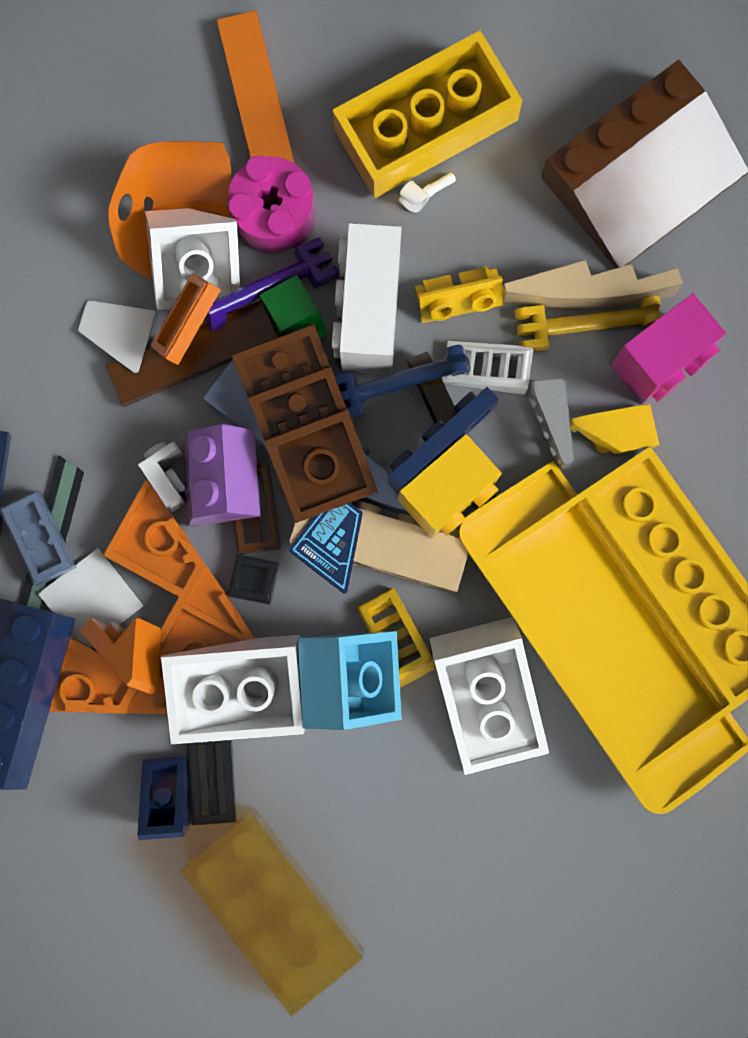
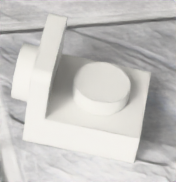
M175 441L168 445L165 442H161L153 446L143 455L145 460L138 464L171 513L186 504L179 494L186 489L172 468L166 472L163 470L183 456Z

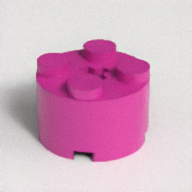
M259 155L249 159L247 164L233 177L228 190V206L232 218L236 219L237 232L246 245L260 253L275 255L294 246L296 248L304 243L314 226L315 205L310 179L300 167L284 158ZM272 205L270 210L265 209V206Z

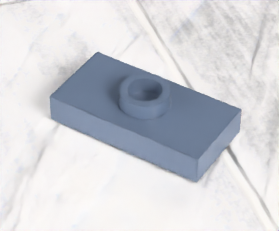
M36 490L0 507V513L35 586H40L77 568L41 491Z

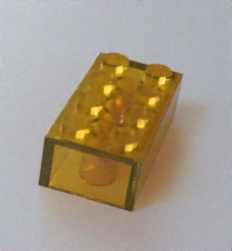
M257 809L180 870L291 1017L363 959L364 948Z

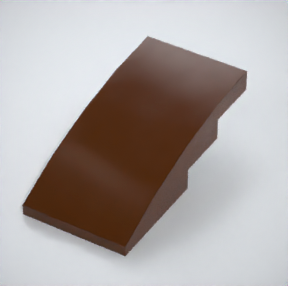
M314 324L232 354L295 523L378 492L348 409L344 404Z

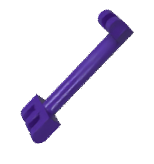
M315 238L296 247L294 255L298 260L297 263L216 298L206 315L209 329L211 331L220 329L226 324V313L261 298L260 294L296 275L299 279L308 277L314 289L339 277L340 271L337 266H332L323 271L320 269L333 260L328 251L314 257L312 255L324 247L321 238Z

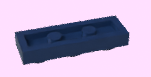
M488 387L483 389L478 395L473 391L465 395L453 408L457 414L446 424L441 420L437 421L421 437L425 443L414 453L409 449L405 450L391 463L389 468L393 472L389 475L388 484L399 495V492L465 434L473 430L495 409L499 400Z

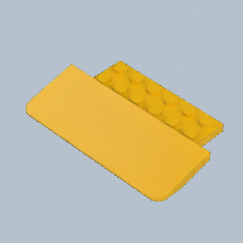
M651 446L578 495L556 463L552 461L468 515L461 523L459 537L462 545L640 804L647 811L655 814H665L672 811L748 752V738L730 713L748 700V583Z

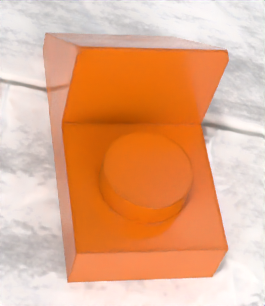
M90 618L80 630L82 635L127 686L153 695L158 689L160 627L140 618H135L125 630L113 621L106 625Z

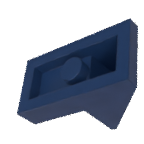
M186 756L142 760L137 833L139 840L184 837L191 825V817L187 805L189 768Z

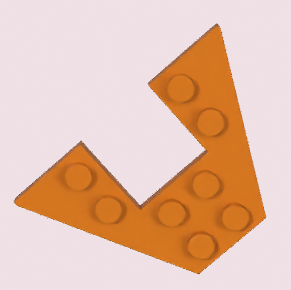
M147 480L143 483L103 556L178 596L176 603L161 628L158 689L151 695L127 686L94 648L71 636L49 712L168 715L161 663L162 655L256 638L171 511L165 506L151 483Z

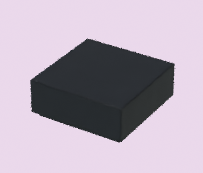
M237 554L228 597L271 605L280 565L279 562Z

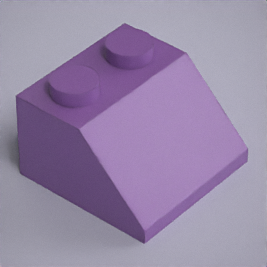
M219 424L187 431L183 440L187 527L260 516L255 430Z

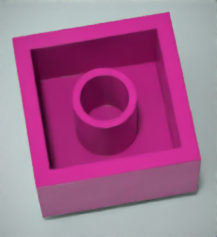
M692 293L625 344L610 366L641 405L651 397L659 402L677 388V385L687 377L684 374L685 371L690 377L693 376L721 351L716 344L727 333L696 295Z

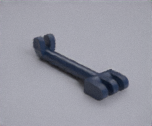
M462 345L447 347L445 349L446 358L360 384H357L355 374L352 372L334 376L338 387L343 386L344 391L340 393L344 403H347L351 419L365 415L362 406L363 400L448 375L457 376L470 372L471 366Z

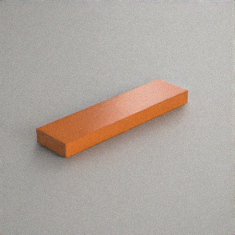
M257 10L217 19L250 158L259 155L279 157L294 163Z

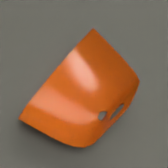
M163 141L138 147L129 155L108 206V222L113 242L119 258L128 267L152 279L144 211V200L146 197H150L153 200V207L149 211L189 208L230 217L228 190L232 181L230 158L223 142ZM125 194H129L132 201L129 216L122 221L118 216V205L121 198Z

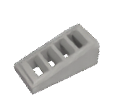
M563 378L532 381L528 385L527 396L554 462L560 471L568 470L574 462L565 381H563Z

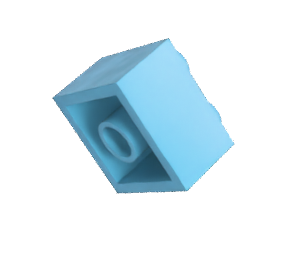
M397 631L353 632L298 638L303 729L347 730L402 720Z

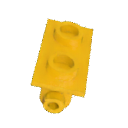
M483 266V268L458 273L461 285L453 286L450 275L422 280L421 285L414 286L416 299L420 304L422 323L435 320L442 321L453 316L476 311L483 312L494 307L503 306V278L499 276L497 268L489 270L488 266Z

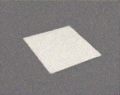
M99 548L77 563V568L63 574L39 593V596L53 613L76 618L71 636L90 647L92 645L80 632L90 618L106 625L110 621L120 625L143 607V604L107 558L103 556L104 554Z

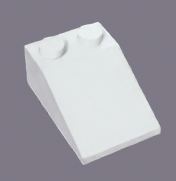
M513 617L429 638L465 775L549 753L522 638Z
M300 635L254 638L162 655L161 663L171 744L304 734L298 638H301Z

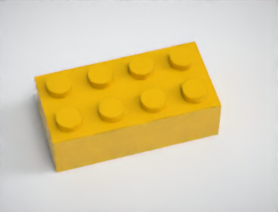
M481 30L336 107L332 110L333 126L339 140L375 199L517 122L523 100Z

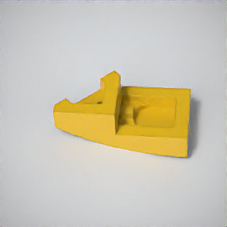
M650 404L605 411L569 420L570 430L572 432H581L595 444L594 449L600 454L609 451L614 454L642 451L650 446L655 448L660 445Z

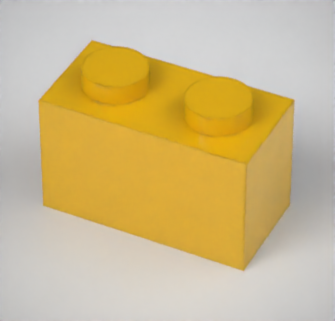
M465 434L399 492L397 500L431 538L440 531L447 536L466 519L461 512L473 502L478 507L482 506L498 491L494 484L502 473L471 438Z

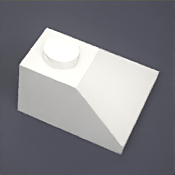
M189 208L145 211L148 251L157 310L171 309L192 273L221 289L216 298L240 288L236 219Z

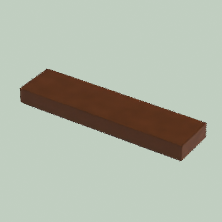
M260 300L227 314L226 324L216 331H211L207 323L201 325L178 365L164 358L152 347L145 349L138 373L132 372L119 361L107 365V371L121 404L126 407L231 362L233 360L232 354L277 338L262 301Z

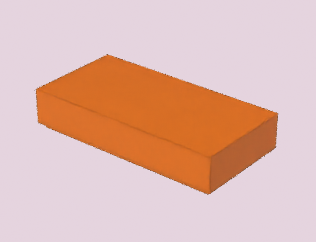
M192 273L154 338L151 347L164 358L178 365L221 289Z

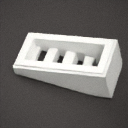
M447 342V347L453 345H462L464 347L471 369L470 372L464 373V375L442 377L444 384L478 389L488 387L493 391L526 394L529 385L533 348L503 344ZM475 355L483 356L481 376L473 375ZM492 358L501 359L498 377H490ZM510 360L518 361L516 378H507Z

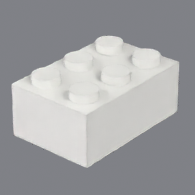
M349 223L348 238H340L338 264H340V277H345V280H337L335 306H337V317L342 318V323L334 322L332 349H334V359H341L343 372L392 374L401 227Z

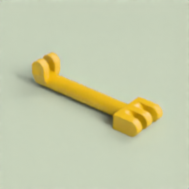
M660 296L644 298L641 301L640 308L546 319L544 305L515 309V320L532 319V323L516 326L517 336L534 335L535 338L521 341L518 345L531 347L533 351L548 350L550 346L549 335L633 325L650 326L662 317V313L659 310L661 306Z

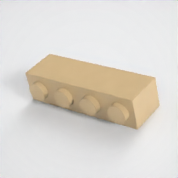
M357 501L356 507L363 512L353 565L453 595L457 593L468 557V552L460 541L459 530L455 529L447 536L440 531L431 538L412 516L399 513L397 519L380 515L382 508ZM313 517L295 523L289 541L291 545Z

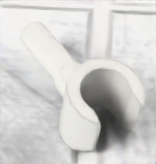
M450 172L431 184L426 185L423 189L414 181H410L400 191L401 197L398 201L409 211L417 213L434 193L456 181L455 176Z

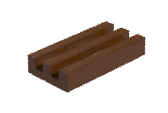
M269 464L257 465V474L262 476L270 540L263 541L259 516L251 518L254 543L246 544L243 519L233 520L237 554L239 555L281 549Z

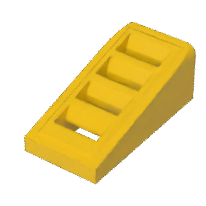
M394 587L356 607L369 632H383L403 621L405 627L397 631V644L410 637L414 642L398 650V664L418 653L422 657L399 669L400 687L436 669L430 652ZM395 606L397 612L374 623L372 617Z

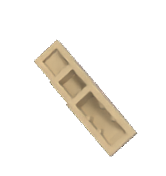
M584 260L504 283L503 303L527 307L544 305V309L572 310L630 306L640 304L644 298L649 296H660V299L675 296L683 282L678 268L637 280L632 264L591 276L587 261Z

